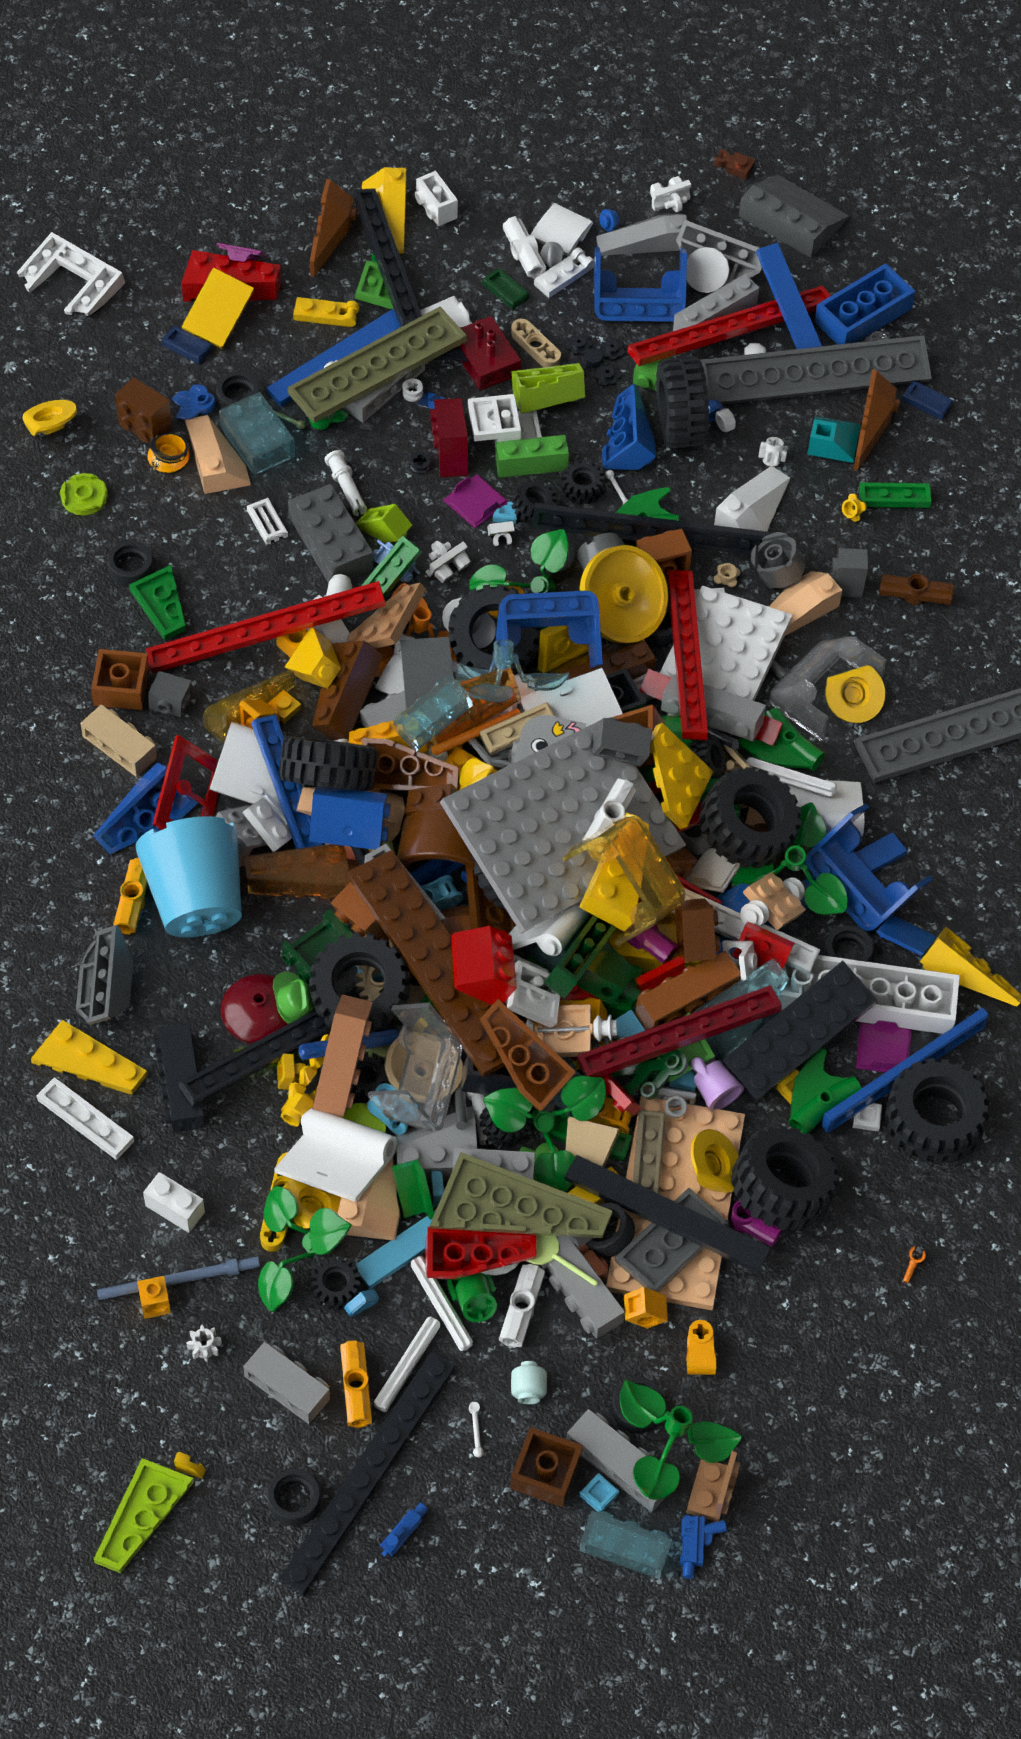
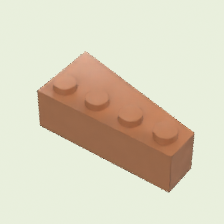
M342 994L335 1011L313 1110L344 1117L346 1108H352L355 1094L351 1093L352 1084L357 1085L361 1070L356 1068L358 1060L363 1061L366 1045L362 1044L364 1036L369 1037L372 1021L368 1020L373 1002Z

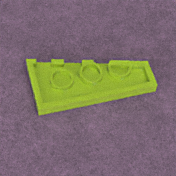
M142 1458L94 1557V1563L121 1573L194 1483V1479Z

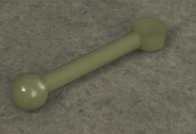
M271 405L263 407L264 414H273L295 424L298 429L305 428L306 424L304 421H297L273 410Z

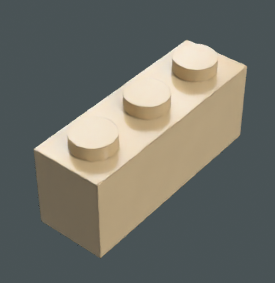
M102 704L81 722L83 737L136 777L157 759L155 742L148 736L144 737L133 724L124 722L114 710H108Z

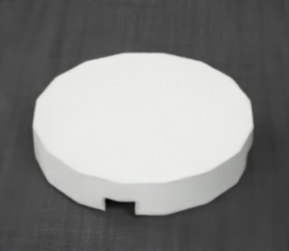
M704 247L697 249L687 259L686 280L692 288L699 292L709 293L718 290L729 277L730 267L727 258L716 248Z

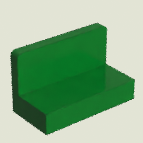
M415 1159L391 1166L404 1218L425 1212L429 1220L433 1219L434 1212L426 1175L419 1161Z

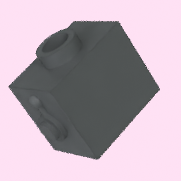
M159 671L153 684L150 686L148 695L149 708L164 714L168 713L181 717L187 704L191 701V680Z

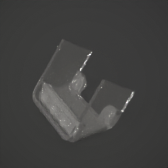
M847 636L820 641L771 689L769 697L771 705L779 708L784 715L820 741L825 738L829 717L811 704L817 694L813 684L840 658L855 668L869 665L874 668L881 679L883 678L886 659L855 637Z
M430 1003L393 1005L391 1010L403 1023L402 1030L399 1033V1042L408 1053L398 1090L370 1091L368 1097L388 1119L426 1131H440L444 1126L462 1055V1046Z

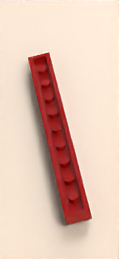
M823 285L799 292L808 314L816 312L817 304L831 296ZM773 300L628 345V353L638 366H642L784 322L785 320L777 301Z
M669 570L668 586L682 739L707 740L708 728L693 571Z
M379 581L146 648L150 670L152 673H156L384 607L386 603Z

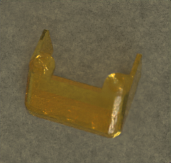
M636 815L624 816L574 845L562 857L564 862L587 850L590 856L600 863L616 858L640 896L642 902L637 904L630 914L633 925L625 932L622 931L615 941L617 946L654 926L678 908L686 896L683 885L642 819Z

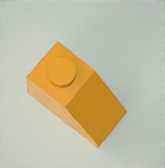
M262 699L243 700L239 703L241 725L253 729L251 722L254 719L272 715L277 716L280 724L279 711L271 704L268 705Z

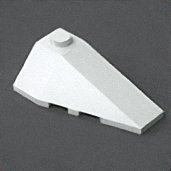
M770 466L732 492L716 508L714 525L768 532L769 525L775 516L776 509L782 500L790 477L775 467Z

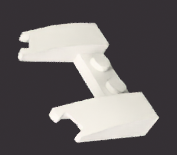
M53 232L49 234L17 272L19 277H25L28 283L25 284V288L28 292L38 287L60 266L87 280L88 282L64 309L68 315H72L73 312H80L90 316L125 284L122 272Z

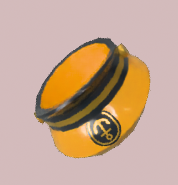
M163 433L159 436L157 435L150 442L147 456L149 463L154 469L169 473L184 467L189 460L190 454L187 441L182 436L175 433Z

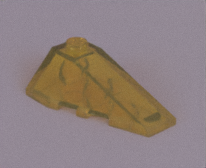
M290 669L224 697L214 705L208 706L203 713L204 728L224 744L231 722L241 725L239 703L243 700L262 699L268 704L283 690L288 692L295 686L294 672Z

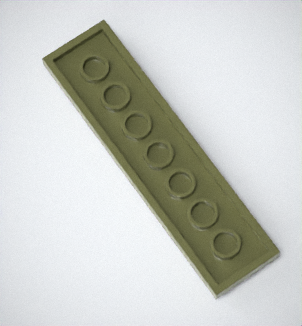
M440 306L289 386L288 394L311 421L315 423L467 341V335Z

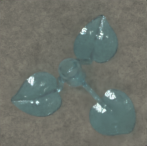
M497 640L494 642L493 660L490 670L469 667L460 662L456 670V680L462 686L472 687L470 689V696L475 699L503 702L512 697L513 690L511 687L500 686L502 669L511 668L513 663H515L521 681L527 683V687L534 690L550 691L559 688L569 678V672L563 674L531 673L524 676L518 661V654H514V643L510 640Z

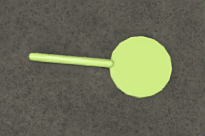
M536 1234V1258L527 1260V1262L543 1265L555 1259L591 1284L598 1285L597 1280L557 1255L559 1242L555 1235Z

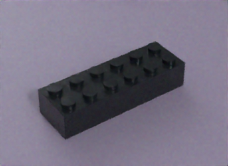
M842 960L724 1058L722 1063L743 1085V1091L757 1104L784 1079L799 1069L876 1004L877 999Z

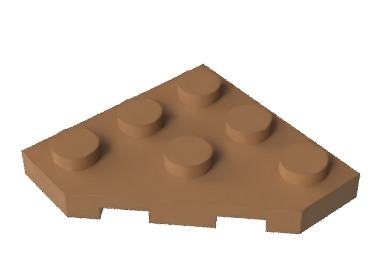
M421 583L404 586L386 602V606L377 609L348 635L347 642L364 640L374 649L396 644L426 588Z

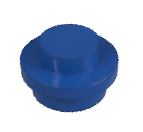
M605 209L601 212L599 218L601 227L607 232L613 231L618 227L619 216L616 211Z

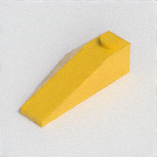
M384 167L363 181L362 189H376L398 252L404 253L406 168Z
M947 927L943 929L920 960L923 968L927 971L960 975L959 985L1016 1007L1021 1003V994L1001 975H993L990 972L989 964L983 958H975L969 952L972 948Z

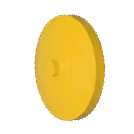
M620 545L600 551L587 564L581 578L580 591H590L598 599L601 637L615 643H633L650 636L661 624L668 603L666 580L657 562L642 549L634 546Z

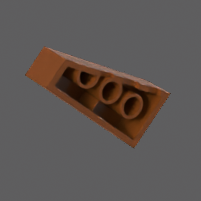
M723 951L716 954L715 960H704V962L697 966L691 965L682 974L674 978L668 977L652 990L646 989L641 992L637 997L635 1016L646 1031L684 1017L689 1012L692 1014L701 1011L705 1007V1003L709 1002L710 1005H713L740 987L741 972L727 952Z

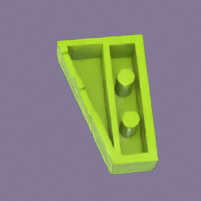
M580 363L512 371L513 394L521 414L585 398L584 371Z

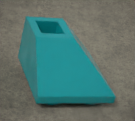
M815 416L807 455L853 463L861 424Z

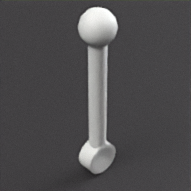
M612 470L606 471V478L612 482L623 504L626 503L628 500L616 482L614 472Z
M472 1402L469 1405V1412L473 1418L475 1439L473 1454L475 1457L480 1458L484 1454L480 1444L478 1423L480 1405L477 1402Z

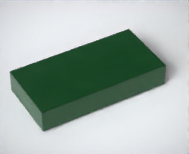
M500 268L482 279V285L512 310L529 299V293Z

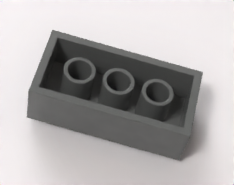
M331 484L288 500L289 519L328 583L337 574L352 578L373 569V552Z

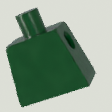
M607 942L576 984L609 1005H612L619 995L633 1004L642 992L630 983V980L636 974V969Z

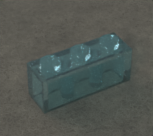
M449 675L445 679L439 680L427 694L418 697L411 707L401 711L393 720V724L397 734L416 752L473 706L470 694Z
M591 1511L580 1542L579 1551L660 1579L671 1549L672 1539L668 1538V1535L658 1530H652L651 1532L642 1529L636 1522L629 1520L623 1522L614 1519V1516L608 1512L599 1511L597 1513Z

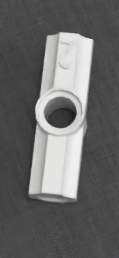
M516 216L508 218L503 223V230L510 242L512 255L515 260L520 261L527 276L535 279L546 272V266L538 253L536 239L533 235L528 234L521 219L516 218Z
M619 778L615 781L601 808L595 813L594 820L582 839L586 847L592 851L600 852L604 849L618 822L624 817L625 810L637 791L633 783ZM606 812L610 813L613 818L609 817Z
M533 1264L522 1265L499 1337V1341L506 1346L513 1348L522 1347L530 1319L534 1314V1306L545 1271L539 1268V1266ZM523 1302L526 1303L528 1307L525 1309H520L516 1306V1304Z

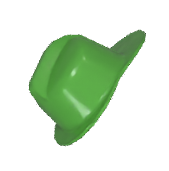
M281 972L275 976L273 990L278 1012L284 1021L290 1024L314 1011L315 1005L312 1001L309 984L291 972Z

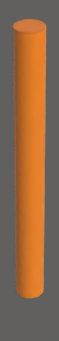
M516 708L432 746L431 751L434 756H437L479 737L480 731L521 714V712Z

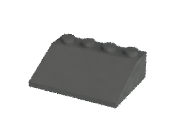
M778 174L754 184L741 197L739 210L741 218L810 258L849 219V215Z

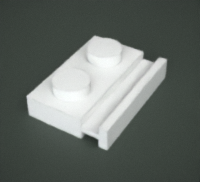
M266 794L242 812L273 852L292 839L282 810L269 794Z

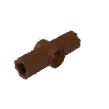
M882 574L879 595L905 598L908 603L913 605H919L924 601L951 605L954 585L930 581L922 574H913L910 577Z

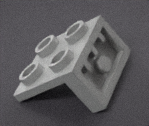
M251 805L219 811L216 817L225 818L227 824L233 822L236 825L239 867L244 865L253 848L267 845L242 813Z

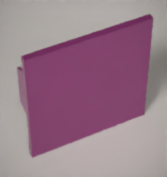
M217 243L220 249L228 252L229 259L245 262L246 259L256 261L257 258H269V255L259 250Z
M478 474L471 479L467 477L456 485L454 492L443 499L448 506L474 528H477L493 516L496 509L507 505V502H509Z
M879 1020L875 1024L860 1022L856 1069L886 1073L907 1059L910 1055L912 1029L899 1028L897 1023Z

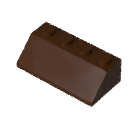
M644 639L633 643L614 642L602 647L603 664L596 668H590L588 652L546 673L553 685L600 668L603 669L605 675L626 668L634 680L646 674L648 669L654 671L655 656Z

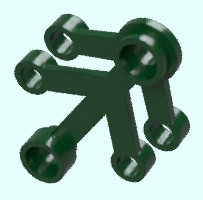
M620 1037L616 1041L624 1039L626 1037ZM673 1050L659 1055L661 1060L650 1061L648 1059L610 1074L613 1078L635 1075L627 1086L622 1087L628 1091L632 1098H634V1094L641 1087V1094L646 1099L653 1100L657 1097L660 1088L670 1076H679L686 1071L687 1057L681 1051ZM674 1059H677V1062L675 1063V1065L670 1066V1065H671V1062H672ZM660 1071L652 1083H644L652 1072ZM652 1087V1092L650 1094H646L647 1090Z

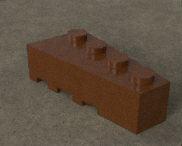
M364 640L332 643L341 669L328 689L321 687L312 724L314 728L331 741L349 739V732L352 731L383 658L381 653Z

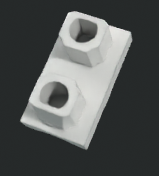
M676 176L669 180L668 187L664 188L659 182L652 184L650 194L653 210L657 211L672 207L675 212L681 211L682 204L690 200L689 189L692 185L690 181H683L679 176Z
M439 541L434 542L431 546L433 552L429 554L431 560L438 559L430 564V568L426 570V573L429 577L435 575L441 583H444L454 574L448 567L450 563H453L459 571L466 568L471 561L465 553L467 545L464 541L448 552L447 550L451 548L449 542L445 544Z

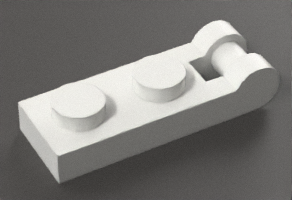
M578 247L570 256L535 278L534 286L550 298L589 272L594 267V259L590 256L587 257L585 252Z

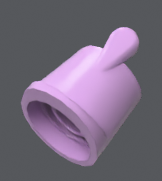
M695 1057L692 1059L691 1067L698 1072L693 1081L711 1111L725 1108L742 1094L744 1090L743 1085L720 1060L705 1065L702 1058Z

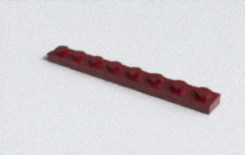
M769 985L577 1055L578 1063L585 1076L602 1077L782 1011V1004L772 986Z

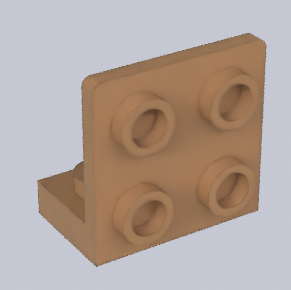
M731 1452L728 1465L718 1462L709 1463L701 1459L686 1513L699 1517L705 1516V1519L715 1522L719 1521L721 1513L727 1515L740 1467V1462L736 1461L737 1452Z

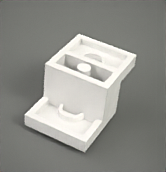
M514 394L468 399L474 441L494 439L496 448V442L542 437L537 411L534 410L521 414L520 411H517Z
M514 955L517 989L504 1004L511 1011L552 1028L557 1024L560 995L544 984V981L549 976L548 970Z

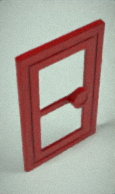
M180 735L175 736L153 820V825L161 830L167 828L166 823L174 821L169 817L176 790L181 795H188L204 806L201 817L214 816L219 796L218 792L209 790L218 760ZM185 755H188L212 771L205 800L191 791L189 781L185 779L179 781Z

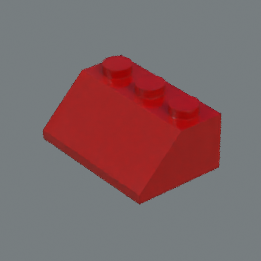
M492 926L453 933L451 935L455 989L490 1005H493L497 999L504 1004L517 989L512 936L506 931L498 930Z

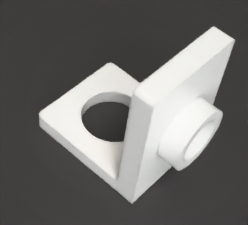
M724 940L722 942L723 951L727 952L736 966H740L741 980H747L753 968L757 966V954L754 953L753 941ZM737 947L742 950L739 959L731 957L729 952L731 948Z

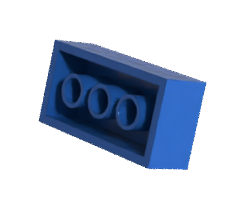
M885 263L817 304L814 323L837 345L857 343L911 310L915 290Z

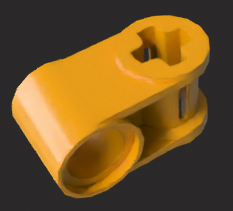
M605 1096L601 1108L602 1112H599L592 1119L586 1120L617 1128L620 1132L629 1134L630 1129L628 1126L634 1115L627 1111L624 1113L620 1112L612 1104L615 1099Z
M696 1320L689 1327L687 1337L688 1375L716 1374L713 1328L705 1320ZM697 1333H701L704 1339H699Z

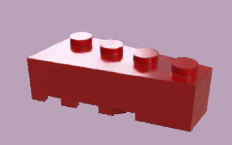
M192 250L181 283L183 302H191V299L198 297L213 268L253 287L254 292L249 300L277 299L281 286V265L249 259L241 262L231 260L229 256Z

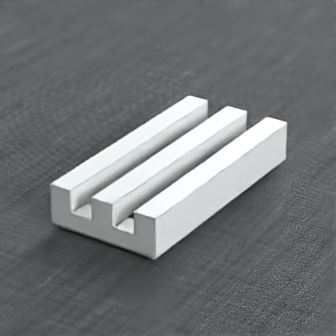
M269 498L247 505V512L266 545L271 544V540L279 541V537H288V532ZM265 505L279 531H275L262 506ZM254 509H257L270 534L267 533Z

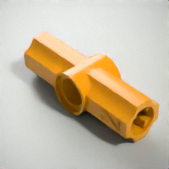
M139 858L130 860L125 882L120 888L121 897L113 926L117 925L122 934L130 935V933L136 932L140 912L145 905V893L148 882Z
M357 1340L347 1341L340 1345L348 1426L361 1428L372 1424L364 1342H358ZM355 1380L363 1383L358 1388H353L349 1385Z

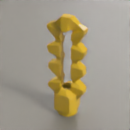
M323 1035L321 1041L329 1040V1035ZM324 1057L309 1059L310 1066H304L300 1070L299 1083L294 1082L290 1084L288 1100L281 1109V1118L286 1123L295 1127L299 1126L303 1114L310 1108H313L317 1087L310 1095L304 1093V1091L316 1075L317 1069L323 1064Z

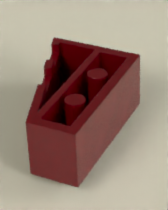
M462 398L434 400V409H430V421L432 423L434 449L438 450L440 477L468 476V441Z

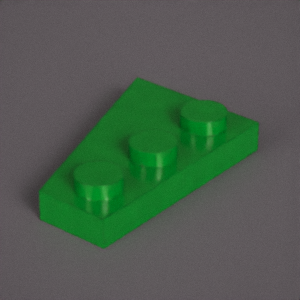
M171 565L129 585L130 592L164 641L186 631Z

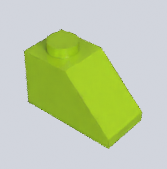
M396 504L368 509L357 521L356 526L367 534L387 543L398 542L402 536L406 537L407 531L412 524Z

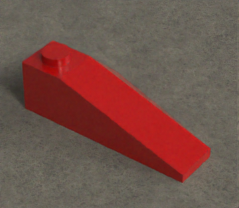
M427 1227L425 1239V1271L427 1278L457 1279L536 1258V1234L433 1229Z

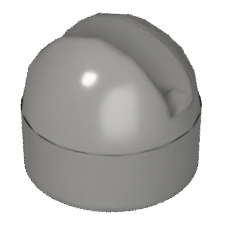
M679 1096L670 1097L665 1104V1111L671 1118L682 1117L687 1109L685 1100ZM680 1106L682 1108V1110L676 1111L669 1110V1108H675Z

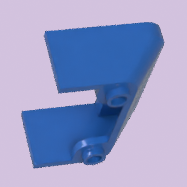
M595 247L594 308L599 319L604 321L674 322L675 314L685 309L687 252L685 248H680V270L666 272L661 279V288H616L617 281L614 273L610 270L600 269L601 251L599 247Z
M590 591L511 594L503 598L499 605L496 630L498 673L510 670L509 648L519 643L521 639L520 628L568 626L569 638L574 643L588 644L590 668L602 665L599 604L596 595Z
M864 804L849 812L806 855V865L816 878L822 873H830L839 878L847 893L848 903L846 912L861 929L871 931L879 927L905 906L933 879L931 876H928L915 884L911 889L906 883L901 881H895L887 888L883 886L853 852L861 842L860 831L853 822L869 808L867 804Z

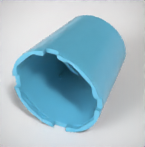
M211 816L185 818L166 823L167 828L158 832L152 829L138 839L136 852L165 931L169 935L187 938L214 934L230 928L241 919L238 833L233 822L227 824L225 818Z

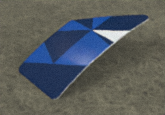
M425 392L418 405L434 409V400L446 398Z

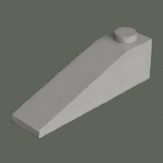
M658 215L596 236L597 247L600 248L601 256L679 251L676 240L683 221L687 220L686 215Z

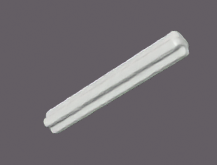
M752 757L746 760L755 768V771H759V769L766 770L769 775L778 776L780 782L827 797H832L836 792L835 783Z
M419 1256L411 1261V1268L459 1350L465 1351L473 1345V1341L437 1279L426 1277L424 1257Z
M427 1317L374 1400V1406L380 1411L386 1412L437 1333L440 1328V1322L437 1319Z

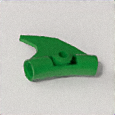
M669 487L634 495L616 512L677 521L679 515L671 514L659 505V502L670 493Z
M779 708L770 709L765 713V716L784 723L775 746L759 740L750 741L738 738L739 746L755 758L785 768H809L815 771L825 757V753L807 740L789 722Z
M821 1049L796 1075L791 1096V1117L788 1122L791 1128L800 1129V1132L805 1135L823 1121L826 1112L862 1089L858 1080L853 1076L850 1078L835 1077L824 1071L823 1065L827 1054L826 1049Z

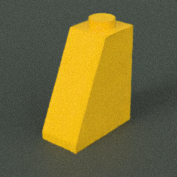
M313 627L309 629L285 665L286 669L302 681L327 689L341 669L331 641Z

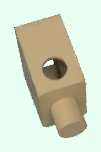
M569 1117L566 1151H569L575 1157L579 1155L597 1165L605 1167L620 1130L589 1121H578L573 1117Z

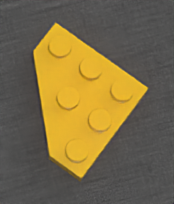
M663 723L655 726L651 734L649 754L653 753L656 765L653 768L657 788H661L664 802L661 803L663 813L678 828L682 829L688 826L713 771Z

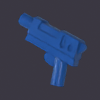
M419 1503L414 1510H409L380 1544V1547L384 1550L382 1552L384 1557L387 1554L393 1557L414 1530L418 1528L422 1522L421 1518L428 1511L424 1504Z
M684 1516L681 1525V1540L683 1543L680 1556V1565L683 1566V1578H694V1567H702L704 1545L709 1546L711 1544L712 1534L727 1531L724 1520L704 1524L705 1516Z

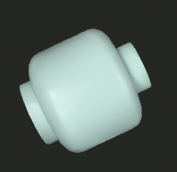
M524 1361L521 1363V1366L512 1370L511 1394L522 1404L539 1403L540 1399L547 1393V1372L542 1367L537 1366V1363L534 1361Z

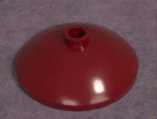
M267 974L249 975L233 983L225 992L221 1002V1017L225 1028L236 1039L252 1044L288 1025L278 1012L273 990L275 976ZM256 999H262V1000H263V1001L260 1002V1003L255 1002Z

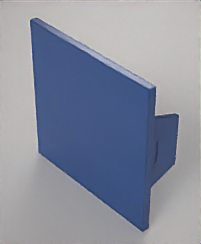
M894 915L888 918L876 932L880 936L879 940L883 937L920 955L919 959L923 957L926 950L937 938V936Z

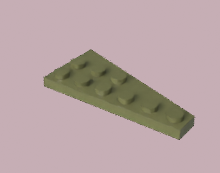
M460 1152L431 1221L430 1228L603 1238L612 1215V1210Z

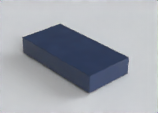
M175 325L162 339L163 346L199 365L213 350L212 344Z
M916 381L911 383L902 396V401L940 420L945 417L954 400Z

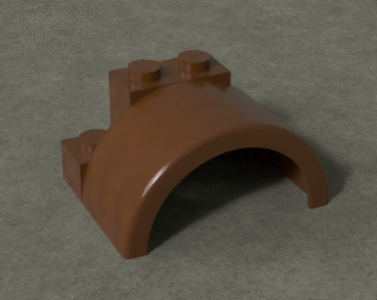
M452 784L408 791L406 807H404L405 811L400 827L402 832L397 858L408 871L411 863L424 859H444L459 862L472 868L475 867V861H472L473 855L440 804L443 798L459 791Z

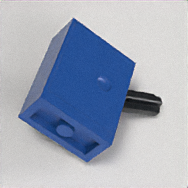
M316 786L312 799L309 841L350 846L359 865L364 864L365 855L370 853L369 849L375 850L381 847L382 842H387L389 827H385V818L389 819L391 804L387 803V794Z

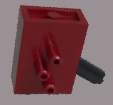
M492 316L460 327L467 335V341L433 359L461 361L480 391L512 379V371L521 370V359Z

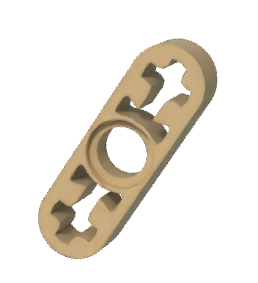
M517 319L512 323V338L542 367L560 365L561 352L528 320ZM538 341L542 345L540 347H533L530 343Z

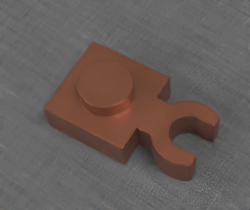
M720 149L718 157L714 158V165L719 168L727 167L726 173L746 180L755 166V159L735 152L732 156L729 155L728 151Z
M574 1243L601 1281L605 1283L609 1268L602 1256L597 1257L593 1250H589L586 1243L580 1248Z

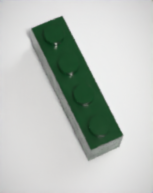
M593 915L544 981V984L565 999L616 927Z

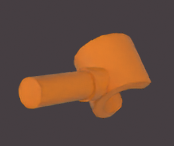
M915 1246L911 1247L909 1250L911 1260L903 1282H910L917 1264L925 1259V1250H923L920 1258H914L912 1252Z

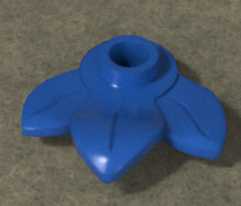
M199 384L192 385L190 391L178 392L172 398L173 402L181 407L176 415L178 420L192 419L199 413L208 414L215 408L213 394L208 393L207 388Z

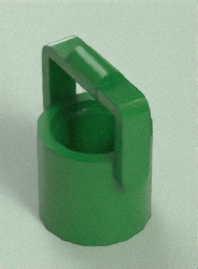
M480 1272L457 1279H447L451 1298L453 1301L458 1300L463 1315L468 1321L483 1322L494 1315L497 1303L493 1295L495 1285L491 1275Z

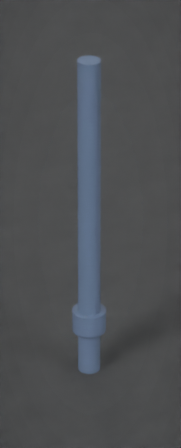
M258 1256L242 1260L234 1258L225 1260L226 1263L165 1275L166 1286L224 1274H228V1276L237 1275L239 1271L260 1267ZM137 1281L97 1289L99 1300L139 1292Z

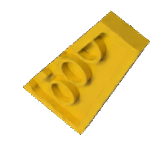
M64 1020L57 1025L31 1057L33 1064L39 1066L43 1064L61 1073L65 1071L77 1075V1078L86 1081L90 1079L100 1082L102 1086L133 1095L148 1076L147 1070Z

